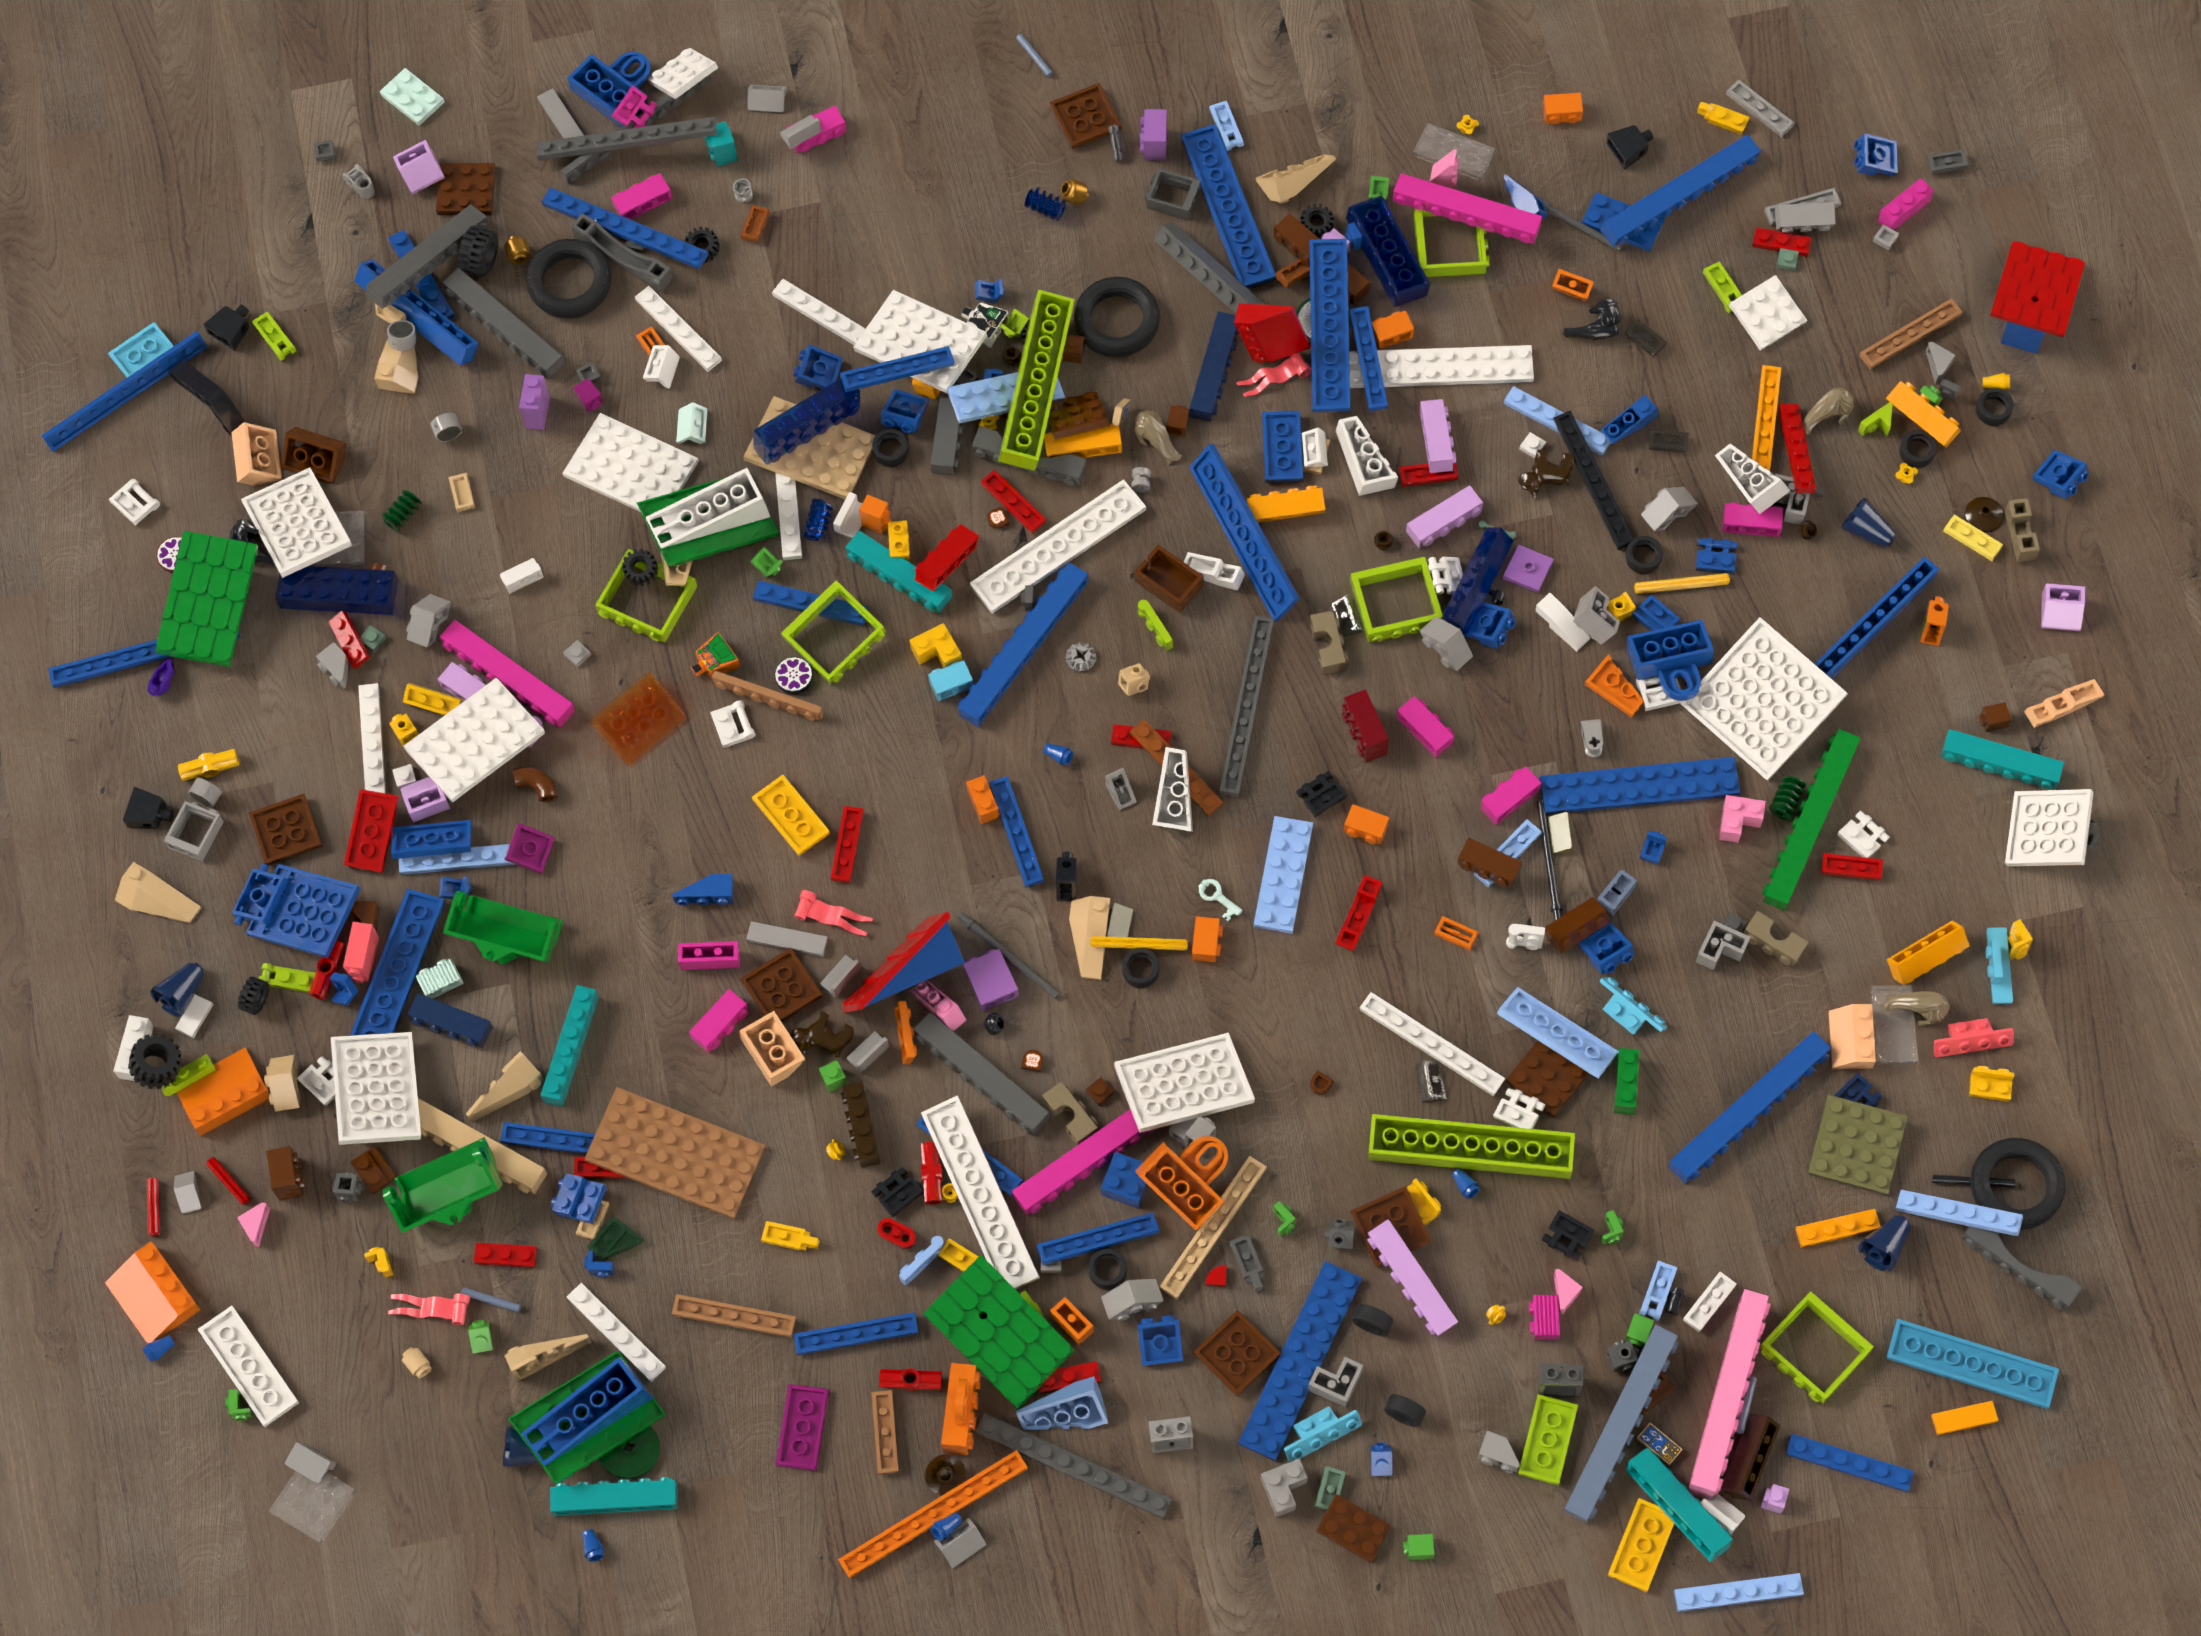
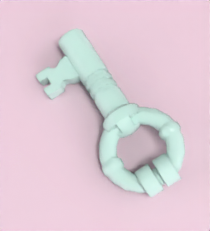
M1203 879L1198 886L1200 896L1203 900L1219 901L1225 905L1228 910L1222 916L1224 919L1227 917L1226 920L1229 921L1232 915L1236 914L1239 916L1243 910L1222 895L1221 886L1217 880ZM1209 884H1213L1217 888V891L1211 897L1204 893Z

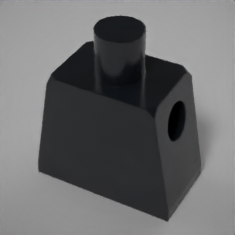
M1632 125L1608 133L1606 144L1625 170L1646 155L1648 142L1653 140V134L1649 129L1641 133L1637 126Z
M242 304L235 311L228 306H224L203 325L207 334L235 351L249 329V324L245 318L249 310Z
M134 787L123 822L128 828L158 829L161 820H172L174 812L173 810L165 809L166 803L162 797Z
M1069 851L1063 852L1062 857L1057 858V901H1073L1077 899V858H1073V853Z

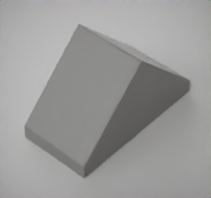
M1929 342L1926 354L1934 382L1939 384L1953 364L1955 354L1934 342Z
M1124 768L1105 776L1106 787L1118 810L1137 802Z
M195 1171L176 1175L174 1178V1192L181 1213L186 1214L202 1210Z

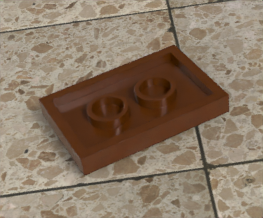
M1335 1494L1316 1532L1371 1563L1391 1525Z

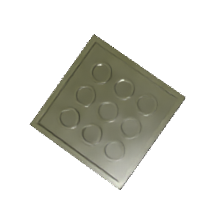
M1828 1095L1808 1174L1888 1195L1908 1116Z

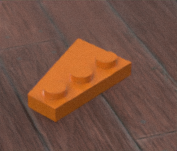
M1609 654L1585 682L1587 687L1631 718L1644 703L1636 689L1623 676L1620 668H1617Z

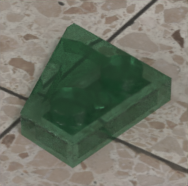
M613 1216L587 1248L588 1250H593L597 1257L605 1261L642 1244L644 1240Z

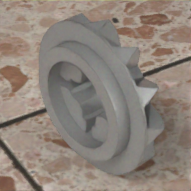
M1079 642L1075 645L1072 644L1067 649L1065 658L1071 669L1086 671L1095 664L1096 653L1094 648L1088 643ZM1077 651L1080 652V654L1085 653V661L1081 658L1077 659Z

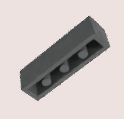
M940 397L931 459L932 473L954 475L955 468H959L957 452L961 451L962 440H959L960 434L963 435L964 423L958 422L950 398Z

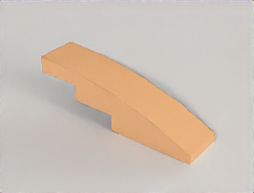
M2095 679L2064 689L2061 694L2049 697L2043 703L2031 706L2024 712L2035 728L2102 698L2104 693Z

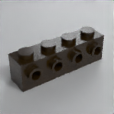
M861 1081L843 1085L844 1092L841 1093L843 1105L847 1104L848 1106L845 1116L847 1123L852 1125L849 1135L851 1142L855 1141L856 1149H853L855 1161L859 1160L861 1168L880 1164L864 1083Z
M1749 1414L1744 1433L1740 1437L1721 1486L1722 1491L1732 1498L1752 1501L1781 1426L1769 1416Z

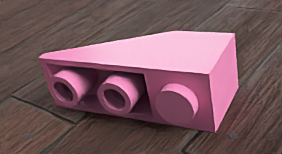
M1456 149L1433 165L1430 178L1431 183L1451 189L1452 187L1456 188L1459 157H1456Z
M928 980L918 983L910 990L929 1012L952 1031L956 1030L966 1021L959 1006Z

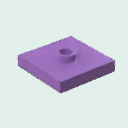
M1518 544L1503 575V579L1539 593L1554 559Z

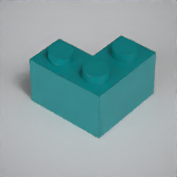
M726 121L717 123L716 135L704 137L706 146H708L711 161L715 160L718 167L738 161L734 140Z

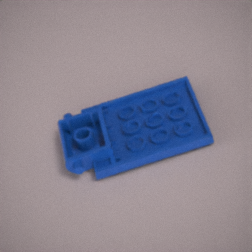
M262 864L259 870L253 868L233 909L232 915L236 917L234 924L241 926L243 921L249 922L250 925L246 934L250 937L329 958L361 888L355 884L278 864L274 874L267 872L269 866Z

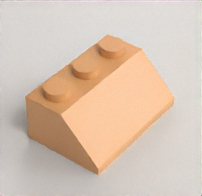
M245 422L232 432L237 482L255 486L281 481L276 430Z
M1851 1004L1830 1010L1829 1029L1832 1069H1873L1876 1058L1872 1004Z
M774 1011L740 1030L742 1042L771 1087L788 1078L805 1061L804 1056Z

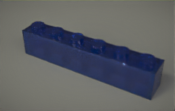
M1488 527L1484 532L1441 618L1459 628L1462 634L1468 633L1514 542L1501 527Z

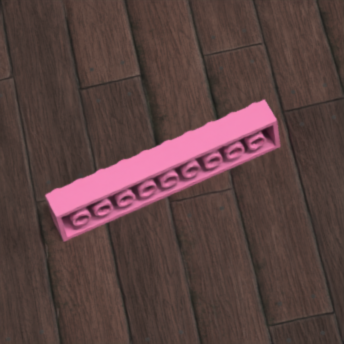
M1744 1289L1740 1298L1688 1487V1492L1693 1496L1712 1500L1714 1495L1718 1496L1723 1479L1720 1476H1723L1728 1464V1459H1725V1456L1728 1457L1734 1441L1730 1437H1734L1739 1420L1736 1417L1739 1418L1744 1405V1400H1741V1398H1744L1745 1393H1747L1750 1382L1746 1378L1749 1379L1752 1374L1755 1362L1751 1360L1755 1359L1760 1342H1757V1340H1760L1765 1327V1323L1762 1321H1765L1771 1305L1767 1303L1769 1296Z

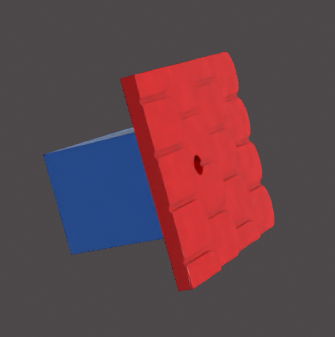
M2012 241L1990 313L1991 317L2007 321L2001 344L2037 354L2045 332L2064 338L2085 262L2078 258L2066 257L2057 252H2049L2040 247L2028 246L2023 242Z
M946 911L929 916L906 936L907 939L886 957L887 960L863 980V985L842 1002L844 1013L862 1010L866 1006L965 963L947 922L951 918L949 912Z

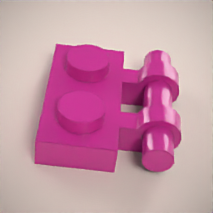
M632 86L611 116L626 127L630 121L634 124L633 128L645 127V122L649 117H652L657 104L653 101L649 105L645 104L644 101L648 96ZM639 109L643 111L640 118L635 116Z

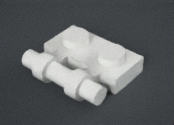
M1435 557L1428 559L1429 572L1432 573L1433 586L1438 595L1444 593L1443 587H1446L1447 594L1464 595L1467 592L1458 557H1442L1439 563L1436 562ZM1439 572H1442L1443 578H1440Z
M1859 811L1855 817L1861 822L1856 824L1851 819L1837 835L1861 857L1870 858L1880 849L1881 845L1876 841L1880 838L1885 843L1890 836L1885 833L1884 828L1878 827L1869 815ZM1868 827L1874 834L1870 836L1863 829Z
M321 1056L317 1060L321 1065L318 1069L311 1064L297 1079L323 1105L327 1106L335 1098L333 1064L330 1060H326ZM327 1072L333 1077L330 1081L323 1076Z
M1508 1088L1506 1095L1511 1097L1510 1101L1502 1098L1493 1117L1512 1127L1533 1129L1539 1118V1115L1533 1111L1535 1109L1543 1111L1545 1104L1539 1102L1538 1098L1524 1095L1518 1089ZM1520 1101L1527 1104L1526 1109L1518 1106L1517 1103Z

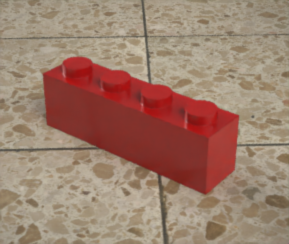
M962 524L956 529H952L945 540H941L934 551H930L923 562L917 564L915 568V581L934 592L977 548L979 535Z

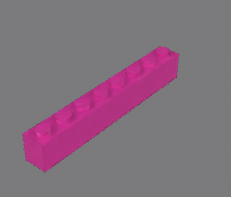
M1400 173L1393 191V201L1400 205L1411 206L1416 210H1424L1436 216H1444L1452 221L1467 223L1469 226L1480 227L1488 232H1496L1508 238H1516L1524 243L1534 244L1541 227L1542 216L1402 173Z
M454 620L440 635L443 643L442 646L448 652H455L462 662H469L476 672H483L490 682L497 678L509 692L515 695L517 701L523 705L525 703L529 705L535 714L543 715L545 720L552 726L555 724L561 728L575 712L574 706L569 700L458 621Z
M1130 1109L1012 1190V1196L1026 1215L1034 1214L1047 1201L1049 1203L1054 1201L1060 1192L1070 1190L1080 1178L1082 1180L1087 1178L1093 1169L1103 1167L1115 1152L1121 1154L1125 1147L1136 1144L1141 1139V1136L1145 1133L1150 1134L1156 1129L1139 1133Z

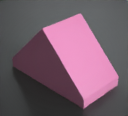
M263 1202L237 1217L251 1242L256 1247L260 1245L270 1212L269 1206Z
M1555 1269L1554 1281L1556 1295H1558L1560 1315L1564 1314L1578 1297L1582 1286L1560 1269Z

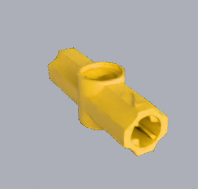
M235 749L217 754L208 752L201 754L198 759L178 764V771L182 781L201 776L209 778L218 775L219 771L239 766V759Z

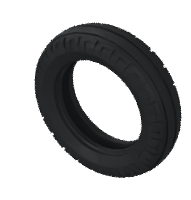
M579 239L557 240L547 244L534 255L527 269L526 286L532 301L545 313L558 318H577L592 312L604 301L611 286V269L606 257L594 245ZM567 258H576L588 263L594 270V280L584 294L571 299H561L551 295L544 288L543 279L545 273L554 263Z
M1108 277L1096 281L1081 294L1074 310L1075 328L1078 335L1084 337L1085 345L1096 353L1109 357L1129 356L1142 350L1154 338L1160 321L1159 307L1153 294L1140 282L1126 277ZM1109 297H1126L1133 300L1140 307L1143 313V320L1137 330L1130 335L1118 338L1108 337L1097 331L1091 322L1090 317L1094 307L1100 301Z
M2007 1138L1994 1142L1980 1153L1972 1167L1970 1186L1975 1203L1978 1206L2022 1214L2023 1220L2020 1230L2044 1224L2056 1214L2063 1202L2065 1177L2062 1167L2047 1148L2035 1141L2025 1138ZM2007 1158H2022L2032 1162L2042 1172L2046 1182L2044 1199L2038 1205L2024 1210L2005 1206L1994 1196L1991 1190L1990 1173L1992 1168L1998 1162Z

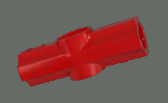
M337 940L329 958L322 957L316 965L317 972L309 991L310 996L319 1000H326L332 984L330 977L334 972L338 973L337 967L345 948L344 943ZM331 967L330 971L323 972L324 968Z
M928 1141L921 1144L922 1183H924L925 1204L936 1205L942 1203L943 1199L941 1181H943L942 1165L935 1143Z
M913 1368L906 1370L880 1369L879 1387L906 1389L908 1391H915L917 1389L942 1390V1371H918ZM915 1376L916 1381L909 1384L906 1382V1378Z

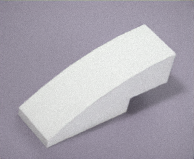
M1188 552L1184 563L1203 575L1205 581L1238 591L1245 576L1241 567L1225 564L1222 559Z
M1551 593L1536 605V612L1575 651L1581 649L1590 640V636L1573 622L1574 616Z

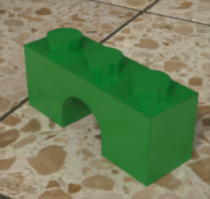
M1619 1048L1614 1113L1634 1115L1637 1099L1640 1050Z

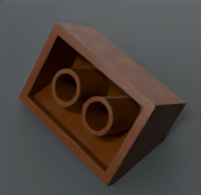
M294 427L286 432L281 468L297 473L311 468L316 479L333 484L345 460L347 443Z

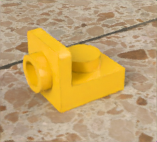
M375 1247L364 1254L365 1259L369 1263L375 1261L378 1273L381 1272L385 1278L393 1276L388 1253L384 1248Z

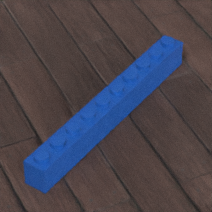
M1747 134L1603 223L1600 231L1613 247L1618 244H1625L1629 237L1633 235L1638 236L1647 226L1649 228L1654 226L1660 218L1663 217L1665 219L1669 217L1673 210L1682 209L1688 201H1695L1701 196V193L1711 191L1717 183L1720 182L1722 184L1726 182L1730 175H1737L1745 166L1755 164L1758 161L1761 150Z
M1924 556L1815 665L1833 679L1936 578L1939 568Z
M1070 562L1066 567L1060 569L1057 579L1050 582L1047 592L1036 601L1035 608L1028 611L1022 625L1019 624L1015 628L1012 638L1005 641L1002 647L1003 650L1000 654L997 653L993 657L990 667L983 670L980 680L971 686L968 696L960 700L958 704L959 716L976 727L980 726L1089 582L1088 573Z
M1813 1031L1672 1158L1668 1167L1685 1184L1689 1180L1693 1182L1701 1174L1699 1171L1703 1167L1707 1169L1714 1163V1157L1718 1154L1723 1155L1730 1148L1728 1145L1733 1140L1737 1142L1741 1139L1746 1128H1753L1758 1123L1757 1118L1761 1115L1766 1116L1773 1109L1772 1105L1776 1101L1780 1103L1784 1100L1789 1089H1796L1801 1084L1800 1080L1804 1076L1809 1077L1816 1070L1814 1067L1818 1063L1822 1065L1830 1057L1828 1054L1831 1047Z

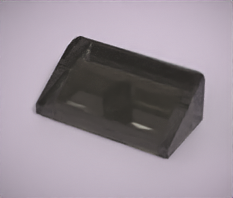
M1345 595L1330 603L1335 617H1338L1339 630L1343 638L1364 631L1352 597Z
M1421 1061L1418 1063L1415 1069L1422 1103L1446 1100L1440 1062Z

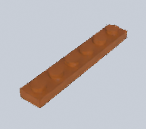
M1143 719L1130 731V734L1162 767L1165 748L1171 747ZM1188 766L1190 798L1209 817L1223 805V802Z

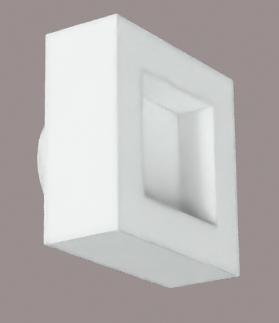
M1530 432L1520 445L1519 450L1535 459L1536 451L1542 450L1546 445V441Z
M411 764L393 769L398 790L417 782Z

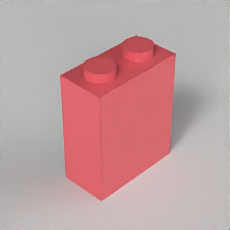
M352 923L343 967L355 983L370 982L379 943V936L372 924Z

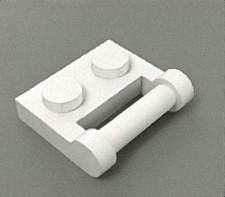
M131 479L109 498L110 503L135 526L150 512L155 511L160 506V502L156 498L153 499L143 490L135 479ZM135 491L147 504L143 506L130 492Z
M1658 676L1641 680L1636 679L1638 690L1644 700L1645 711L1682 702L1669 698L1663 692L1661 686L1646 689V686L1660 684ZM1676 678L1677 687L1680 689L1678 679Z
M742 700L710 712L723 748L756 736L754 729H751L744 710L745 704ZM735 712L738 713L744 732L740 734L732 716V713Z
M1521 924L1509 926V937L1506 940L1507 947L1514 949L1517 946H1524L1530 950L1542 949L1545 933L1544 927Z

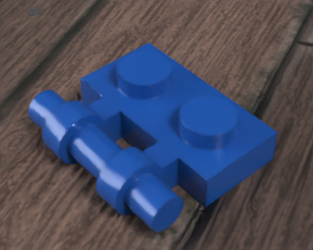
M1706 537V539L1699 538L1698 546H1704L1705 551H1697L1696 570L1734 574L1736 554L1729 553V549L1736 550L1737 542H1731L1730 539L1721 541L1712 540L1711 537ZM1711 547L1722 548V552L1711 551Z

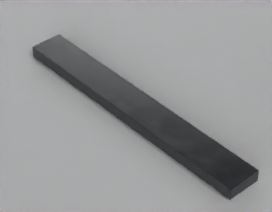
M1571 410L1554 417L1553 421L1569 453L1573 456L1578 472L1617 550L1628 546L1634 537Z

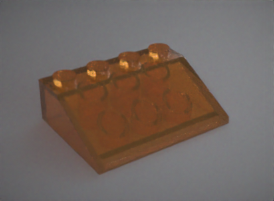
M647 672L587 722L628 766L683 721L686 715L651 672Z

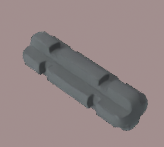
M1111 125L1109 126V134L1111 135L1114 160L1122 161L1124 160V154L1121 151L1123 148L1121 137L1118 134L1119 126Z

